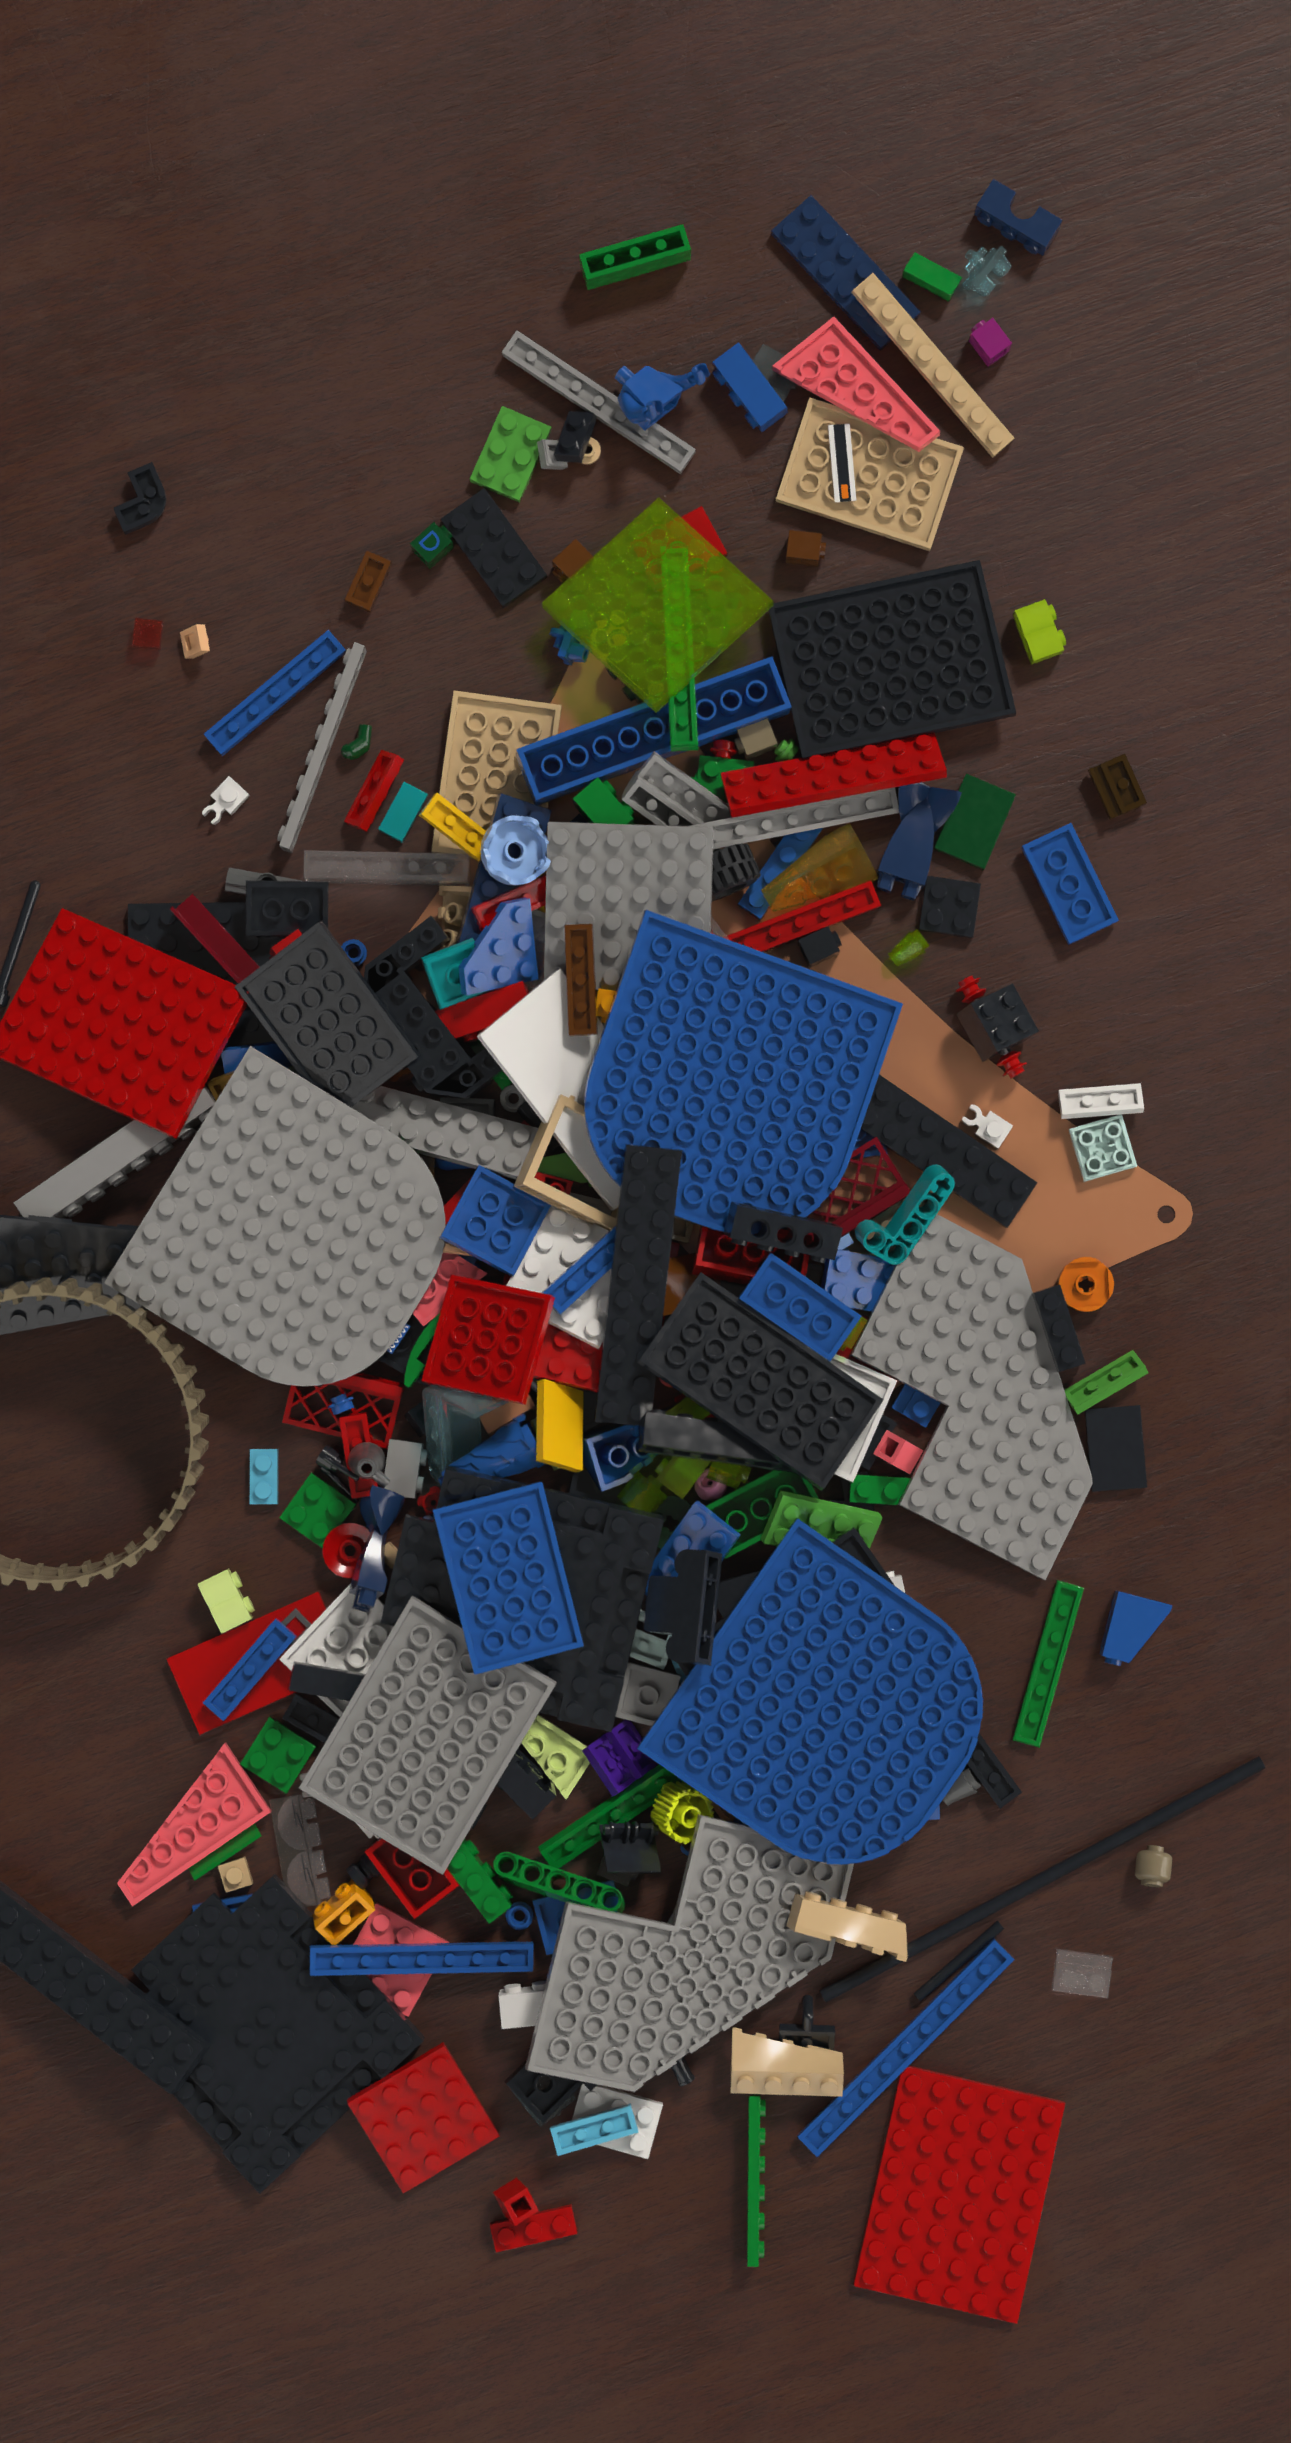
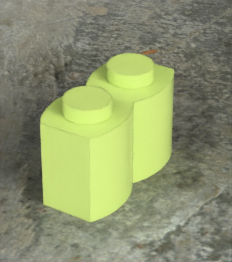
M229 1568L198 1583V1587L221 1633L252 1619L251 1613L255 1611L248 1596L244 1598L239 1588L243 1584L237 1572L231 1573Z

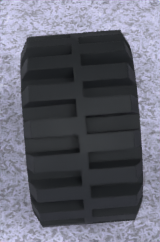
M735 844L713 852L712 901L722 899L750 886L761 876L748 844Z

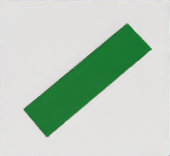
M254 1823L188 1868L194 1881L260 1838L261 1834L256 1824Z

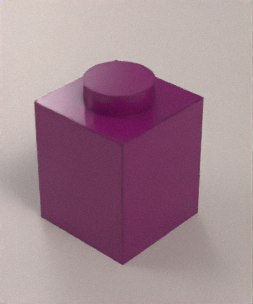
M994 318L987 322L982 320L971 329L972 333L969 342L988 367L1010 352L1012 342Z

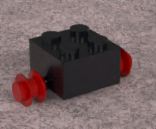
M973 975L958 983L960 988L956 990V992L964 993L965 997L962 1003H968L969 1005L956 1015L982 1062L1000 1054L1002 1057L999 1058L997 1066H1004L1006 1071L1002 1076L1009 1075L1010 1079L1025 1072L1023 1066L1027 1062L1020 1063L1018 1057L1021 1052L1011 1051L1010 1048L1025 1042L1039 1032L1013 983L983 997L987 989L979 988L977 985L980 977L974 979Z

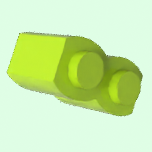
M1044 599L1013 612L1017 630L1031 665L1063 653L1066 639L1062 630L1057 631L1054 624L1057 616L1052 604L1048 605Z

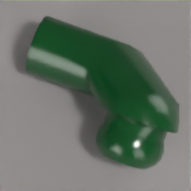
M359 725L357 739L343 745L341 748V754L345 759L356 760L369 751L372 726Z

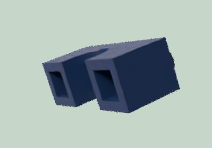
M993 179L976 205L974 215L977 216L978 221L988 227L992 225L1000 230V233L1009 240L1015 239L1024 244L1023 247L1030 253H1039L1043 256L1058 233L1063 220L1040 206L1031 218H1017L1010 209L1016 192Z

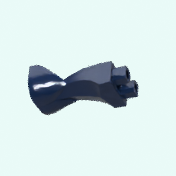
M923 782L899 786V814L902 822L892 836L876 874L879 875L877 880L878 890L890 893L895 880L904 883L901 897L911 901L916 899L920 889H923L928 876L933 853L934 832L945 823L954 811L962 792L930 787Z
M373 1485L371 1486L370 1496L361 1497L360 1501L361 1515L370 1534L358 1558L349 1593L355 1594L352 1609L367 1613L370 1608L374 1607L375 1600L385 1591L387 1583L384 1569L386 1537L389 1527L397 1518L405 1502L404 1496Z

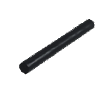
M998 1920L916 1990L914 1992L915 1996L920 2001L925 1999L1003 1931L1004 1927Z

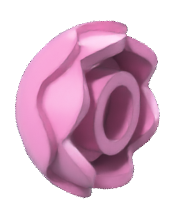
M706 1468L697 1475L694 1488L701 1499L714 1501L725 1494L729 1482L722 1470Z

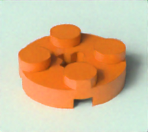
M1080 1257L1064 1266L1058 1278V1285H1061L1068 1307L1080 1312H1091L1107 1303L1114 1290V1279L1108 1267L1096 1258ZM1083 1277H1087L1090 1282L1093 1281V1287H1090L1088 1292H1084L1083 1288L1078 1286V1282H1082Z

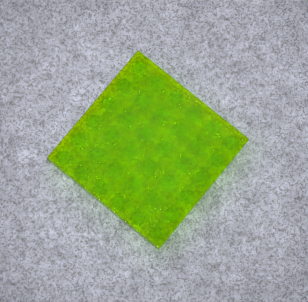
M659 497L542 602V608L656 713L668 703L673 695L675 696L692 678L702 672L774 606L773 600Z

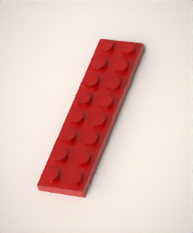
M935 733L893 740L876 745H867L851 750H840L826 755H813L806 759L797 758L721 773V782L731 818L947 778V769Z

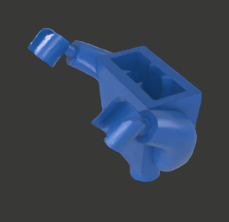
M705 363L695 365L691 372L683 375L667 374L656 371L650 366H645L634 374L626 366H623L615 375V379L623 385L618 396L622 412L630 422L638 424L646 431L677 406L682 392L696 384L702 385L705 382V378L710 376L707 365Z

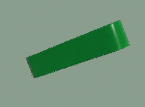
M510 1852L500 1853L494 1859V1870L498 1877L506 1883L565 1903L571 1902L618 1913L624 1911L625 1902L623 1896L618 1889ZM505 1862L514 1863V1868L508 1873L501 1872V1866ZM530 1871H539L540 1876L536 1881L530 1882L526 1880ZM558 1879L566 1881V1885L562 1890L552 1889L553 1883ZM583 1888L592 1889V1894L587 1899H580L578 1897L580 1890ZM608 1897H617L618 1903L615 1907L607 1908L604 1906V1902Z

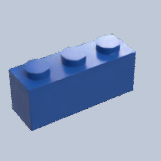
M739 342L713 361L715 371L712 374L721 386L726 384L731 392L728 395L737 407L742 405L747 414L744 417L753 429L758 427L763 432L788 413L787 406Z

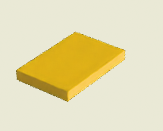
M547 1379L537 1381L536 1461L572 1472L583 1471V1391Z

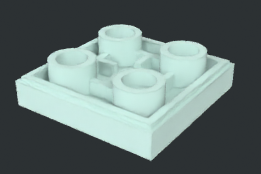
M1122 1114L1068 1130L1083 1182L1137 1167Z

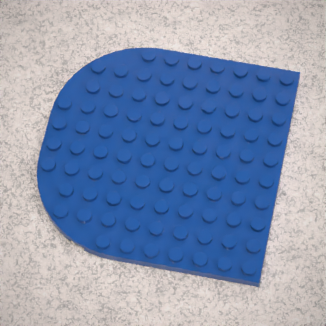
M644 910L586 1081L584 1114L593 1150L602 1167L619 1187H621L625 1144L682 1150L674 1216L710 1229L724 1232L731 1201L807 1217L837 1187L846 1171L903 1003L649 910ZM760 1221L755 1222L751 1226L752 1234L760 1232L762 1228Z
M796 1518L714 1636L711 1666H693L637 1749L788 1853L806 1860L809 1859L826 1864L860 1863L883 1856L911 1839L925 1825L970 1760L977 1744L981 1719L983 1717L982 1688L978 1671L971 1655L959 1636L946 1622Z

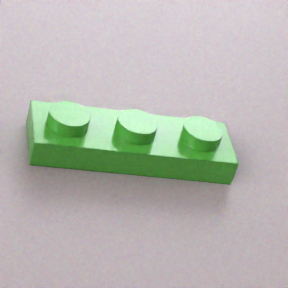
M1132 1350L1064 1391L1069 1404L1078 1415L1148 1374V1371L1141 1359Z

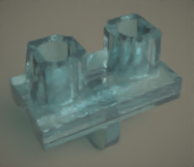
M999 246L998 249L992 248L985 256L987 250L984 247H981L977 252L969 249L965 254L969 262L964 268L969 273L973 269L974 271L964 281L962 286L967 291L974 289L981 296H988L996 286L987 277L992 270L1000 278L1012 267L1004 256L1007 250L1003 246Z

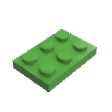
M502 406L470 477V482L520 503L539 460L537 442L542 439L548 440L552 427Z

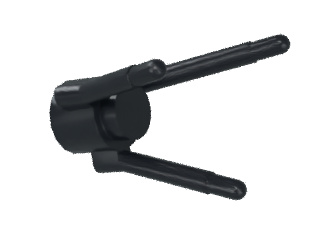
M326 1445L319 1454L316 1464L322 1467L321 1472L329 1476L351 1498L350 1489L333 1472L336 1473L340 1470L355 1481L359 1480V1476L342 1465L344 1458L341 1456L345 1457L344 1449L337 1445L334 1449ZM359 1498L352 1499L355 1503L359 1502Z

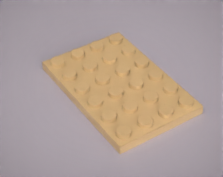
M809 398L776 497V502L930 551L964 447L936 438L918 452L835 405ZM850 424L856 501L835 503L828 425Z
M454 691L439 794L486 831L490 825L498 794L502 793L534 804L515 756L516 749L557 735L562 705ZM549 801L538 806L548 809ZM436 828L434 829L432 853L473 858Z

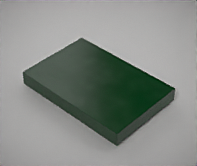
M966 773L959 792H962L959 802L946 820L934 850L985 870L1016 794Z

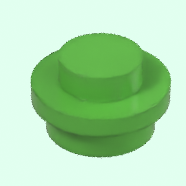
M790 739L788 742L783 740L774 752L777 755L775 761L791 760L795 756L799 747L795 745L793 739Z

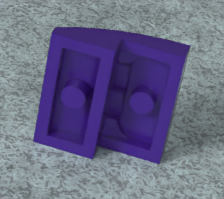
M626 1719L613 1727L612 1732H606L582 1750L612 1797L619 1794L635 1780L641 1778L658 1765L657 1762L637 1749L643 1738L633 1723Z

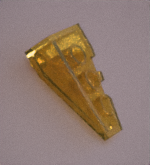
M850 823L824 836L761 891L774 912L803 905L809 899L817 897L824 899L829 897L830 894L847 890L870 880L873 882L878 879V876Z

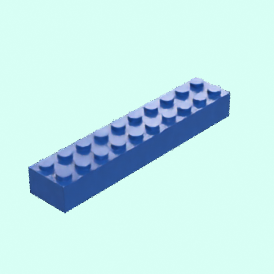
M773 657L695 684L698 747L735 734L738 729L768 718L771 721L789 714L792 706ZM667 694L516 749L515 756L533 803L540 805L584 789L597 777L603 782L639 769L654 751L665 759L686 751L671 752Z

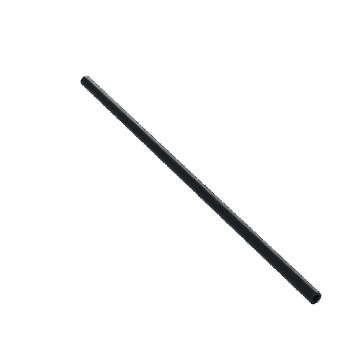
M1259 1756L907 1943V1959L1265 1769L1263 1761ZM889 1953L821 1989L820 1993L827 2003L904 1961L897 1960L896 1957Z

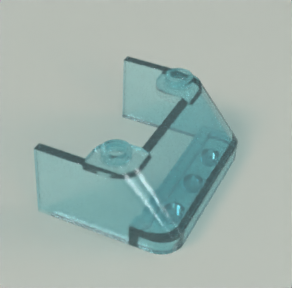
M430 1385L423 1389L422 1397L429 1471L437 1483L440 1484L438 1478L442 1477L441 1471L445 1470L446 1465H450L482 1443L480 1416L509 1403V1401L436 1385Z

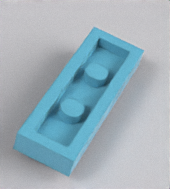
M631 2103L550 2127L558 2156L639 2132Z

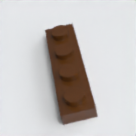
M593 924L564 925L569 1036L598 1035Z

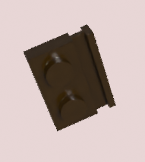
M1122 754L1088 770L1109 820L1147 804L1126 754Z

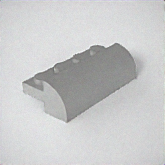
M655 751L641 769L634 773L622 794V801L656 825L691 826L731 818L727 803Z

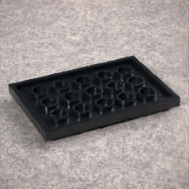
M323 921L316 923L235 986L298 1074L349 1107H353L420 1056L419 1052Z

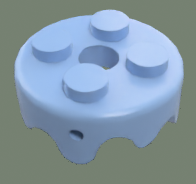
M507 816L493 823L485 832L481 841V859L485 869L497 881L506 885H523L535 880L548 869L551 862L547 858V845L549 841L541 830L540 823L535 818ZM511 843L517 844L521 850V854L517 859L510 857L508 854V847Z

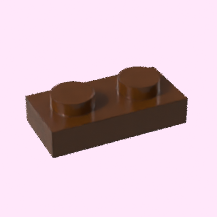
M366 550L345 597V602L371 612L392 562Z

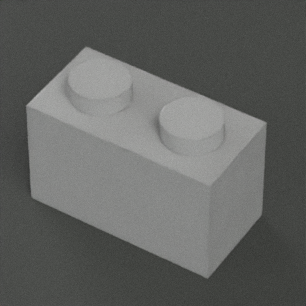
M389 1439L384 1475L391 1481L384 1489L396 1492L407 1498H416L417 1493L422 1494L424 1477H419L421 1466H426L428 1450L423 1449L424 1443Z

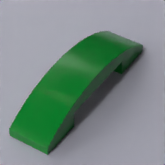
M440 1313L424 1329L410 1354L404 1385L408 1388L412 1387L425 1369L426 1365L418 1359L433 1340Z

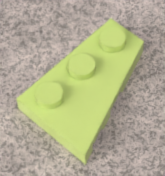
M538 1714L521 1743L559 1789L563 1797L567 1799L590 1764L582 1752L587 1746Z

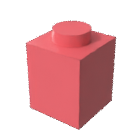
M886 1430L873 1454L911 1474L924 1450Z

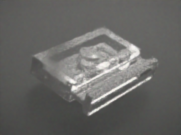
M1057 1949L1052 1983L1053 1991L1108 1998L1113 1962L1112 1956Z

